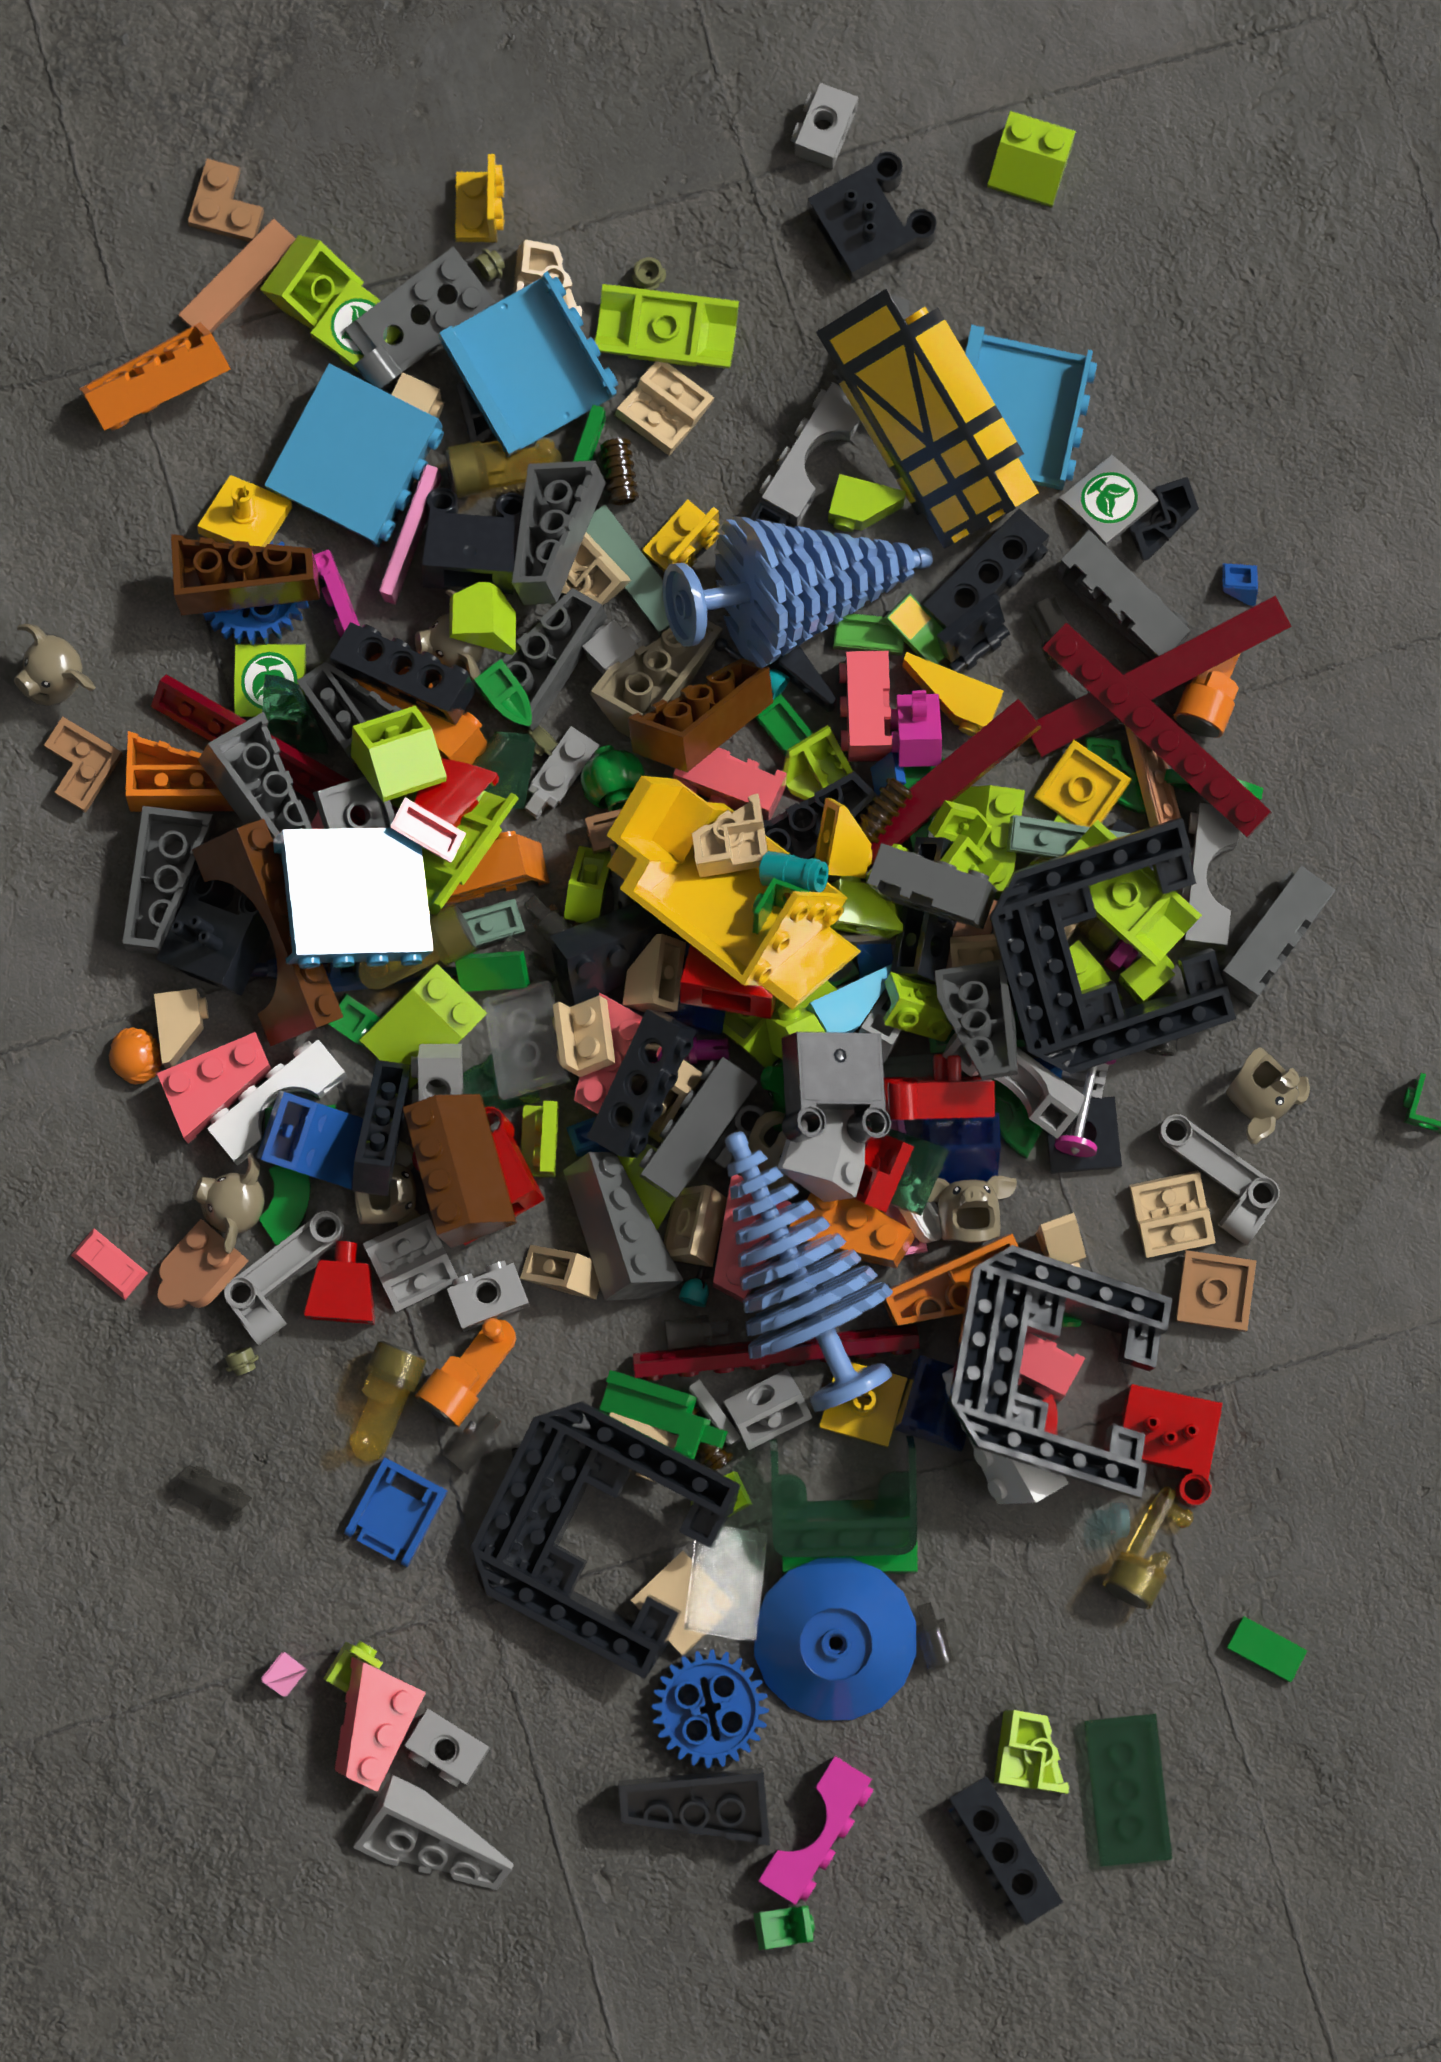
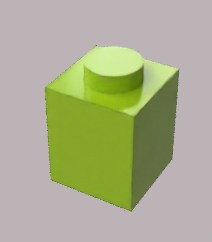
M1167 955L1155 967L1142 956L1120 974L1118 982L1137 1004H1141L1150 1000L1174 979L1176 974L1172 970L1175 966Z

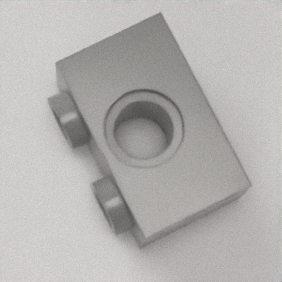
M823 83L819 84L816 93L810 92L803 109L804 112H807L804 123L798 122L791 138V142L795 143V156L833 170L857 111L858 97ZM826 120L832 126L829 129L821 130L814 124L817 121Z
M419 1044L418 1057H412L411 1059L412 1078H418V1089H413L412 1104L434 1095L463 1094L462 1044ZM438 1079L446 1085L437 1088L430 1085L429 1082Z
M500 1261L486 1267V1274L473 1278L472 1274H467L452 1281L453 1286L447 1288L463 1332L483 1325L489 1318L499 1319L530 1307L514 1263L506 1265L505 1261ZM490 1285L497 1289V1297L493 1302L482 1303L478 1300V1291L483 1286Z
M787 1369L723 1401L735 1428L748 1450L812 1418L802 1393Z
M430 1709L426 1710L405 1744V1747L412 1750L408 1755L409 1758L425 1768L430 1762L442 1769L439 1776L455 1787L459 1785L460 1781L466 1785L469 1784L490 1750L489 1746ZM445 1739L451 1740L456 1747L454 1757L447 1761L439 1759L436 1754L438 1743Z

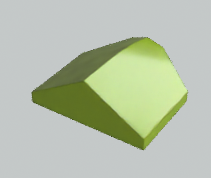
M478 582L450 597L449 638L513 655L516 652V612L499 587L489 582Z
M828 725L789 748L782 770L787 773L786 786L790 793L803 800L813 797L817 791L853 772Z

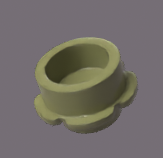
M486 248L482 249V254L475 258V264L479 272L488 282L494 278L501 279L503 277L502 269L505 268L501 256L495 250L490 252Z
M643 258L637 261L633 267L634 274L632 279L638 287L655 290L666 278L665 269L662 268L661 262L655 258ZM646 272H651L652 276L647 277L645 274Z
M538 725L533 731L530 729L527 731L531 736L526 741L528 745L540 757L544 753L551 756V751L558 746L555 739L541 725Z
M251 1346L239 1349L225 1356L228 1365L225 1369L227 1372L234 1370L236 1376L243 1375L256 1368L254 1362L259 1357L254 1355Z

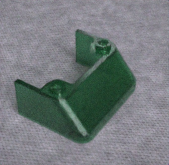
M906 1436L907 1471H892L884 1475L879 1482L878 1499L807 1501L806 1485L799 1476L789 1473L779 1474L777 1439H770L772 1538L776 1551L785 1557L880 1556L909 1553L917 1543V1478L914 1437Z

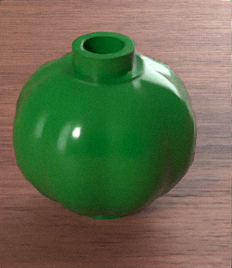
M608 745L594 751V757L582 769L580 780L583 793L588 801L598 808H607L611 812L623 808L640 777L645 776L640 760L634 754L625 750H614L613 746Z

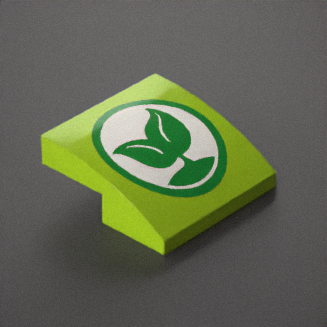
M350 279L311 331V337L339 355L342 362L360 373L354 364L364 358V356L344 331V328L381 300ZM392 326L385 328L383 333L384 340L389 345H394L401 336L399 329Z
M236 644L234 678L235 714L240 717H255L264 712L266 717H305V694L297 680L306 675V644Z

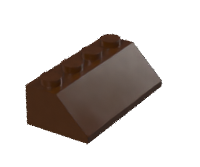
M480 1094L434 1095L403 1107L437 1236L450 1248L517 1224L482 1096Z

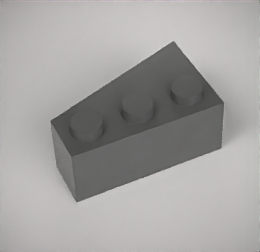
M883 843L880 845L867 881L886 901L982 930L997 893V889L988 881L989 876L974 870H969L968 873L956 870L957 867L939 860L934 862L916 853L903 851Z

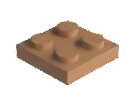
M1186 1250L1184 1252L1175 1322L1247 1332L1256 1260Z

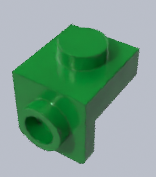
M807 1905L753 1913L759 1950L813 1942L814 1920L809 1913Z

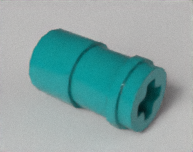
M768 851L763 856L759 865V878L763 886H769L772 879L775 878L810 892H823L828 881V865L826 862L816 858L805 859L791 854Z

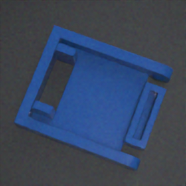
M384 1457L344 1534L351 1537L355 1533L357 1526L362 1527L363 1529L356 1541L394 1561L401 1549H404L407 1552L402 1559L401 1565L408 1567L448 1494V1490ZM398 1473L427 1488L421 1501L391 1486Z

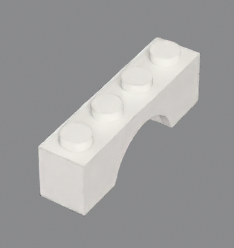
M319 1040L313 1044L307 1041L293 1053L295 1058L285 1066L282 1063L275 1066L266 1074L268 1079L258 1088L254 1085L249 1087L238 1097L240 1102L231 1110L224 1108L211 1118L212 1125L207 1129L237 1166L248 1158L247 1154H253L260 1148L263 1139L262 1120L265 1108H268L276 1100L279 1090L287 1093L303 1092L321 1099L347 1078L345 1071Z

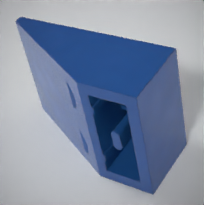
M279 1090L256 1158L352 1189L354 1160L363 1118Z

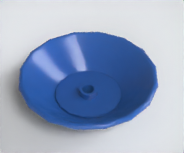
M817 1558L789 1570L765 1594L754 1622V1657L766 1685L790 1709L817 1720H853L882 1708L905 1684L917 1655L916 1620L904 1592L883 1571L853 1558ZM834 1636H838L843 1640L842 1646L837 1649L829 1645V1640Z

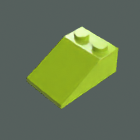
M434 964L359 1041L379 1060L411 1065L412 1057H418L419 1044H458L482 1020L487 1012L438 964ZM412 1075L410 1076V1089L418 1082V1078H412Z

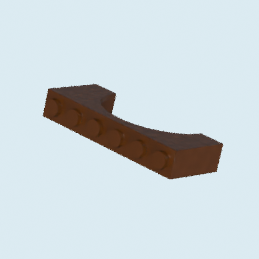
M265 819L233 829L193 848L192 852L204 882L211 880L224 881L242 891L255 905L270 932L277 959V984L271 1002L263 1011L258 1013L270 1046L343 1018L322 963L318 967L307 969L299 968V964H286V958L292 954L283 864L279 854L274 853L273 839Z

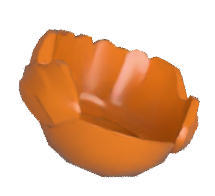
M134 1027L123 1029L114 1037L111 1043L109 1053L110 1066L117 1075L128 1083L135 1085L144 1084L154 1078L160 1071V1066L162 1065L160 1044L157 1043V1039L153 1038L152 1034L143 1029Z

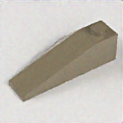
M707 620L705 636L698 645L694 646L681 645L676 640L671 628H668L662 632L660 638L646 647L642 645L635 650L633 656L620 663L618 661L610 666L591 690L590 695L616 730L630 738L628 717L636 713L644 716L651 712L652 705L664 699L669 703L680 697V690L690 685L714 647L715 641L722 634L723 628Z

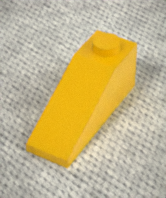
M906 652L902 667L923 690H926L927 694H939L940 709L954 724L959 726L961 732L974 736L993 720L1002 699L1003 690Z

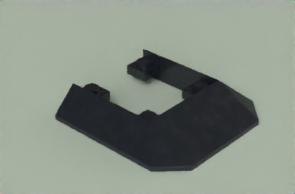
M1180 817L1013 872L989 917L1026 1050L1029 1053L1070 1074H1074L1236 1020L1228 986L1223 984L1216 954L1213 949L1209 948L1178 959L1185 989L1122 1009L1117 987L1113 981L1081 991L1064 927L1097 917L1089 889L1090 885L1151 865L1159 892L1162 894L1197 884L1188 854L1192 851L1183 818Z
M1012 1245L971 1269L948 1404L975 1448L1139 1500L1142 1498L1147 1464L1142 1463L1146 1434L1113 1424L1107 1428L1104 1450L1048 1433L1044 1430L1049 1403L1016 1392L1026 1332L1055 1340L1060 1337L1063 1315L1122 1334L1118 1362L1149 1372L1156 1368L1161 1335L1168 1330L1172 1298Z
M581 1401L533 1417L471 1547L487 1595L645 1679L668 1645V1639L682 1611L649 1595L633 1623L573 1591L587 1560L558 1545L588 1484L614 1498H618L631 1471L634 1470L693 1501L679 1532L711 1549L714 1547L729 1515L733 1513L741 1484Z

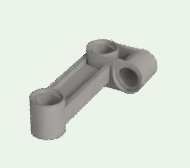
M1179 1114L1168 1116L1159 1128L1161 1143L1239 1198L1233 1203L1218 1226L1247 1246L1264 1224L1266 1216L1277 1203L1280 1196L1278 1184L1198 1128L1185 1116ZM1171 1123L1180 1124L1185 1131L1184 1138L1179 1141L1170 1139L1167 1136L1166 1127ZM1258 1185L1268 1187L1271 1191L1270 1202H1257L1253 1196L1254 1187Z
M321 1211L315 1214L310 1221L226 1285L224 1289L226 1301L241 1319L239 1321L258 1346L287 1324L271 1302L265 1298L329 1248L336 1245V1241L342 1240L344 1226L339 1217L333 1212ZM330 1220L335 1222L336 1231L332 1236L324 1238L318 1235V1227L323 1221ZM242 1285L250 1287L251 1295L246 1302H234L233 1292L237 1287Z

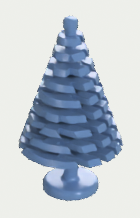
M732 516L734 520L726 519L721 529L725 535H718L716 549L720 554H715V570L723 580H716V588L703 590L695 571L686 563L669 564L663 578V601L670 628L676 640L683 646L698 645L705 636L707 611L725 607L731 616H723L729 634L741 656L746 660L754 662L758 668H764L766 665L776 661L781 654L782 656L788 654L796 646H800L812 638L813 635L828 629L827 625H835L842 621L844 616L853 614L862 608L866 601L870 600V602H873L879 598L881 593H887L893 589L898 582L904 583L911 579L915 574L912 569L930 567L933 562V555L927 547L917 548L912 551L910 546L904 543L894 542L890 544L886 540L874 539L872 541L865 537L852 538L849 534L834 533V536L829 531L811 530L801 526L792 528L785 524L771 523L770 521L759 519L753 521L750 518Z
M743 1132L730 1134L726 1137L725 1144L735 1161L727 1165L728 1175L730 1177L741 1173L744 1179L730 1188L731 1199L739 1198L749 1193L753 1198L733 1210L734 1222H739L759 1213L762 1217L735 1233L736 1245L750 1242L769 1234L768 1238L754 1244L753 1247L744 1250L738 1255L739 1267L750 1266L778 1255L757 1266L752 1271L747 1272L740 1278L743 1291L769 1283L747 1296L743 1301L745 1313L764 1309L745 1323L747 1336L764 1333L749 1344L750 1359L777 1353L815 1337L835 1379L834 1382L812 1395L810 1402L815 1412L845 1403L881 1385L892 1376L888 1366L880 1363L855 1371L835 1327L875 1307L884 1301L885 1298L889 1297L893 1291L885 1282L870 1284L862 1288L877 1277V1274L870 1266L854 1268L841 1274L862 1259L853 1249L845 1250L819 1260L846 1243L839 1233L829 1234L796 1247L830 1227V1224L824 1217L819 1216L787 1228V1225L809 1214L815 1208L808 1200H802L778 1210L776 1204L790 1199L798 1194L799 1191L792 1183L769 1191L767 1185L781 1178L783 1174L777 1167L760 1172L757 1165L768 1158L760 1150L751 1153L748 1147V1140Z

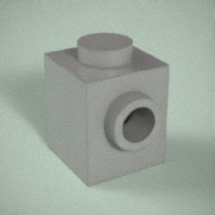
M613 619L609 624L599 627L593 633L591 639L582 647L588 660L604 675L613 664L618 661L622 663L633 656L635 650L639 648L637 643L640 639L628 625L622 628Z

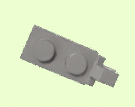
M570 726L558 746L552 752V755L549 756L531 782L532 784L528 792L533 794V796L526 805L525 812L538 819L547 805L555 808L558 803L561 804L581 776L584 765L594 757V751L600 748V745Z

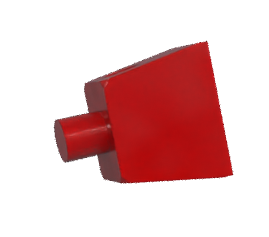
M336 1241L334 1261H318L304 1316L307 1320L375 1325L371 1267L369 1264L356 1263L357 1243Z

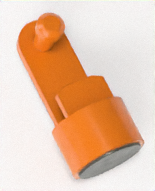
M1240 654L1194 677L1191 684L1186 686L1174 714V719L1182 727L1204 737L1219 738L1223 735L1235 707L1234 698L1239 689L1236 682L1230 679Z
M487 1319L482 1325V1330L461 1358L450 1356L441 1369L436 1368L415 1395L417 1401L447 1425L459 1428L479 1401L476 1397L515 1345L516 1333L512 1325L501 1319Z

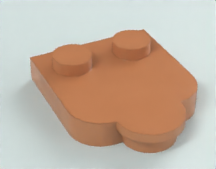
M200 1219L163 1260L160 1266V1277L163 1281L158 1288V1299L168 1308L179 1309L188 1303L196 1308L207 1306L249 1260L235 1248L230 1254H227L224 1251L225 1239L205 1221Z

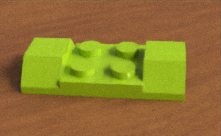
M602 284L595 343L601 353L625 355L632 359L695 367L696 365L730 369L739 301Z
M484 790L476 798L479 804L472 812L462 817L461 823L457 827L465 832L466 835L451 863L421 846L430 914L437 916L457 886L466 883L501 833V823L519 799L516 794L510 793L507 799Z
M1096 820L1065 855L1116 839L1117 837L1099 820ZM1149 866L1089 886L1097 917L1126 944L1129 943L1154 967L1202 916L1176 891L1166 894L1160 893L1154 871Z

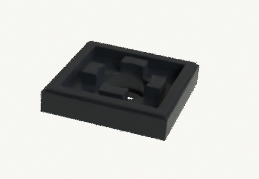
M1115 1096L1090 1099L1086 1121L1092 1123L1097 1132L1094 1143L1098 1148L1095 1156L1078 1157L1059 1151L1054 1146L1056 1138L1046 1131L1051 1174L1122 1167ZM1078 1115L1061 1136L1071 1135V1128L1077 1123Z

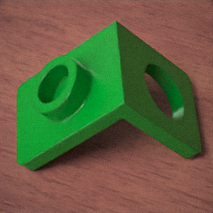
M773 878L765 893H759L755 899L752 909L754 913L753 933L759 934L774 906L784 907L787 902L784 893L810 891Z
M1420 1073L1416 1077L1414 1087L1408 1086L1402 1106L1408 1108L1404 1123L1441 1133V1121L1416 1114L1426 1074Z

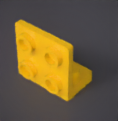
M488 154V172H456V242H497V230H504V210H502V198H504L502 165H496L495 154Z
M687 500L642 549V553L664 572L669 564L686 563L692 568L697 561L695 558L696 554L702 548L709 549L718 539V535H720L717 532L720 526L719 511L713 507L705 514Z

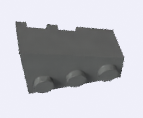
M324 662L297 680V683L356 770L359 771V767L351 757L352 726L402 709L382 700L377 693L366 690L356 680L327 662Z

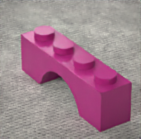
M834 1756L815 1787L821 1795L826 1808V1822L822 1833L814 1843L798 1851L777 1850L758 1881L795 1905L799 1899L806 1902L817 1884L811 1879L818 1867L825 1871L836 1853L830 1849L837 1836L844 1839L855 1820L849 1817L856 1805L863 1808L874 1789L868 1785L872 1779Z

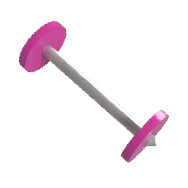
M1113 1060V1061H1110V1062H1107V1063H1104V1064L1111 1065V1064H1114V1063L1116 1062V1060ZM1098 1066L1088 1069L1083 1090L1085 1098L1078 1114L1074 1136L1062 1135L1055 1140V1148L1063 1153L1078 1157H1092L1097 1153V1145L1082 1137Z

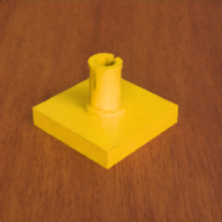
M230 475L198 524V534L207 538H214L215 541L220 543L234 544L235 541L249 542L251 546L266 547L267 544H270L291 511L292 501Z
M851 1362L855 1371L867 1367ZM892 1374L887 1381L845 1403L824 1410L819 1428L888 1448L907 1378Z

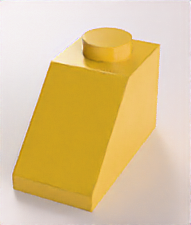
M826 798L815 858L826 862L828 865V875L865 878L867 868L870 867L872 862V844L848 808L832 798Z

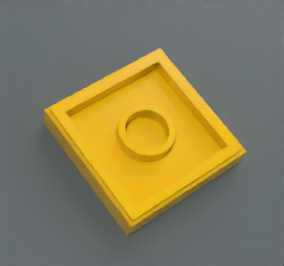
M1073 740L1034 798L1072 824L1091 827L1096 820H1099L1101 823L1104 821L1132 779Z

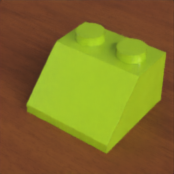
M1010 111L987 187L1053 207L1076 131Z
M298 235L260 290L282 311L313 330L350 279L361 286L364 282L320 240Z

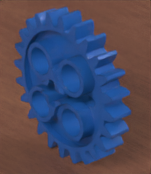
M280 542L278 545H284V546H285V543H284V542ZM307 601L268 605L272 606L273 609L266 615L257 614L259 609L264 606L251 607L246 618L243 616L248 608L203 613L206 621L212 620L211 626L214 631L222 628L221 633L224 639H228L234 633L237 644H240L244 637H248L251 645L256 643L257 637H262L264 643L269 644L270 634L273 633L280 640L282 639L280 629L284 627L289 631H293L291 619L302 621L303 617L298 608L307 609L309 605Z
M710 1650L708 1659L703 1660L700 1652L696 1651L695 1662L690 1663L683 1656L682 1663L684 1667L681 1670L672 1664L669 1666L674 1675L672 1679L664 1676L660 1677V1680L667 1686L666 1689L654 1690V1694L662 1698V1703L653 1704L652 1709L661 1711L662 1716L654 1719L653 1723L664 1724L665 1729L658 1734V1737L670 1736L672 1740L669 1742L667 1749L671 1750L679 1746L681 1749L678 1759L681 1760L689 1753L692 1755L691 1762L693 1766L696 1765L700 1757L705 1758L707 1768H710L713 1758H718L720 1765L724 1767L726 1762L725 1756L729 1754L736 1762L739 1761L737 1750L741 1748L750 1753L751 1749L747 1741L749 1739L760 1741L761 1739L754 1732L755 1727L766 1728L767 1726L766 1723L758 1719L759 1715L769 1713V1709L759 1706V1702L768 1697L767 1694L756 1693L755 1690L763 1683L762 1680L750 1681L749 1677L754 1669L751 1667L742 1672L740 1670L742 1665L741 1658L736 1660L733 1665L728 1663L729 1652H725L721 1660H716L714 1650ZM702 1677L707 1678L713 1704H720L721 1710L716 1711L715 1714L720 1733V1740L718 1741L713 1739L708 1715L700 1713V1708L705 1706L700 1682ZM720 1677H728L734 1683V1691L728 1697H720L713 1690L714 1682ZM685 1685L695 1686L699 1691V1699L693 1705L687 1706L679 1701V1690ZM735 1712L741 1716L743 1725L738 1732L729 1733L723 1729L721 1720L725 1714ZM694 1720L702 1721L707 1727V1735L701 1741H693L686 1734L688 1724Z

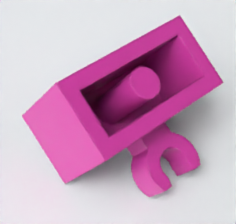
M926 690L912 691V694L897 695V709H891L890 730H897L891 732L892 753H898L899 767L937 766L941 763L942 733L939 694H926Z

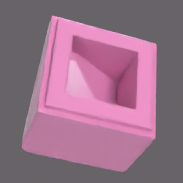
M284 1652L279 1655L263 1675L261 1681L285 1697L308 1669Z

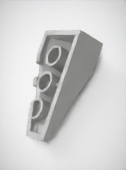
M821 1109L827 1121L824 1132L818 1137L800 1143L791 1142L786 1139L778 1170L824 1202L856 1198L865 1167V1143H857L848 1135L847 1121L854 1114V1110ZM803 1119L801 1126L807 1131V1122Z
M392 1775L377 1796L353 1848L386 1864L397 1866L398 1862L401 1861L418 1865L419 1872L428 1874L431 1873L432 1869L451 1873L454 1880L495 1890L498 1889L511 1872L514 1865L425 1790Z

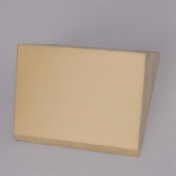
M701 1185L684 1188L678 1198L673 1201L663 1242L673 1261L713 1267L727 1198L713 1187Z

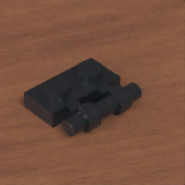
M992 594L988 595L937 634L942 654L951 662L948 665L949 669L958 673L965 669L969 671L978 664L977 660L988 651L994 652L1002 646L1001 641L1010 635L1009 630L1003 624L1005 619L1000 602Z

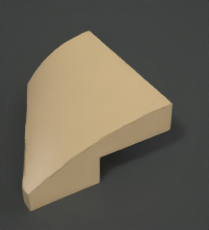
M524 240L517 250L513 294L542 278L543 274L548 271L551 278L557 276L561 281L567 294L563 296V299L569 309L575 307L579 315L582 316L581 306L576 305L570 289L572 282L569 274L562 268L563 259L558 246Z
M586 532L561 593L567 594L574 588L604 605L616 596L631 579Z
M759 794L749 796V802L733 813L727 810L713 824L704 825L692 833L695 862L700 877L759 868L763 856L768 852Z

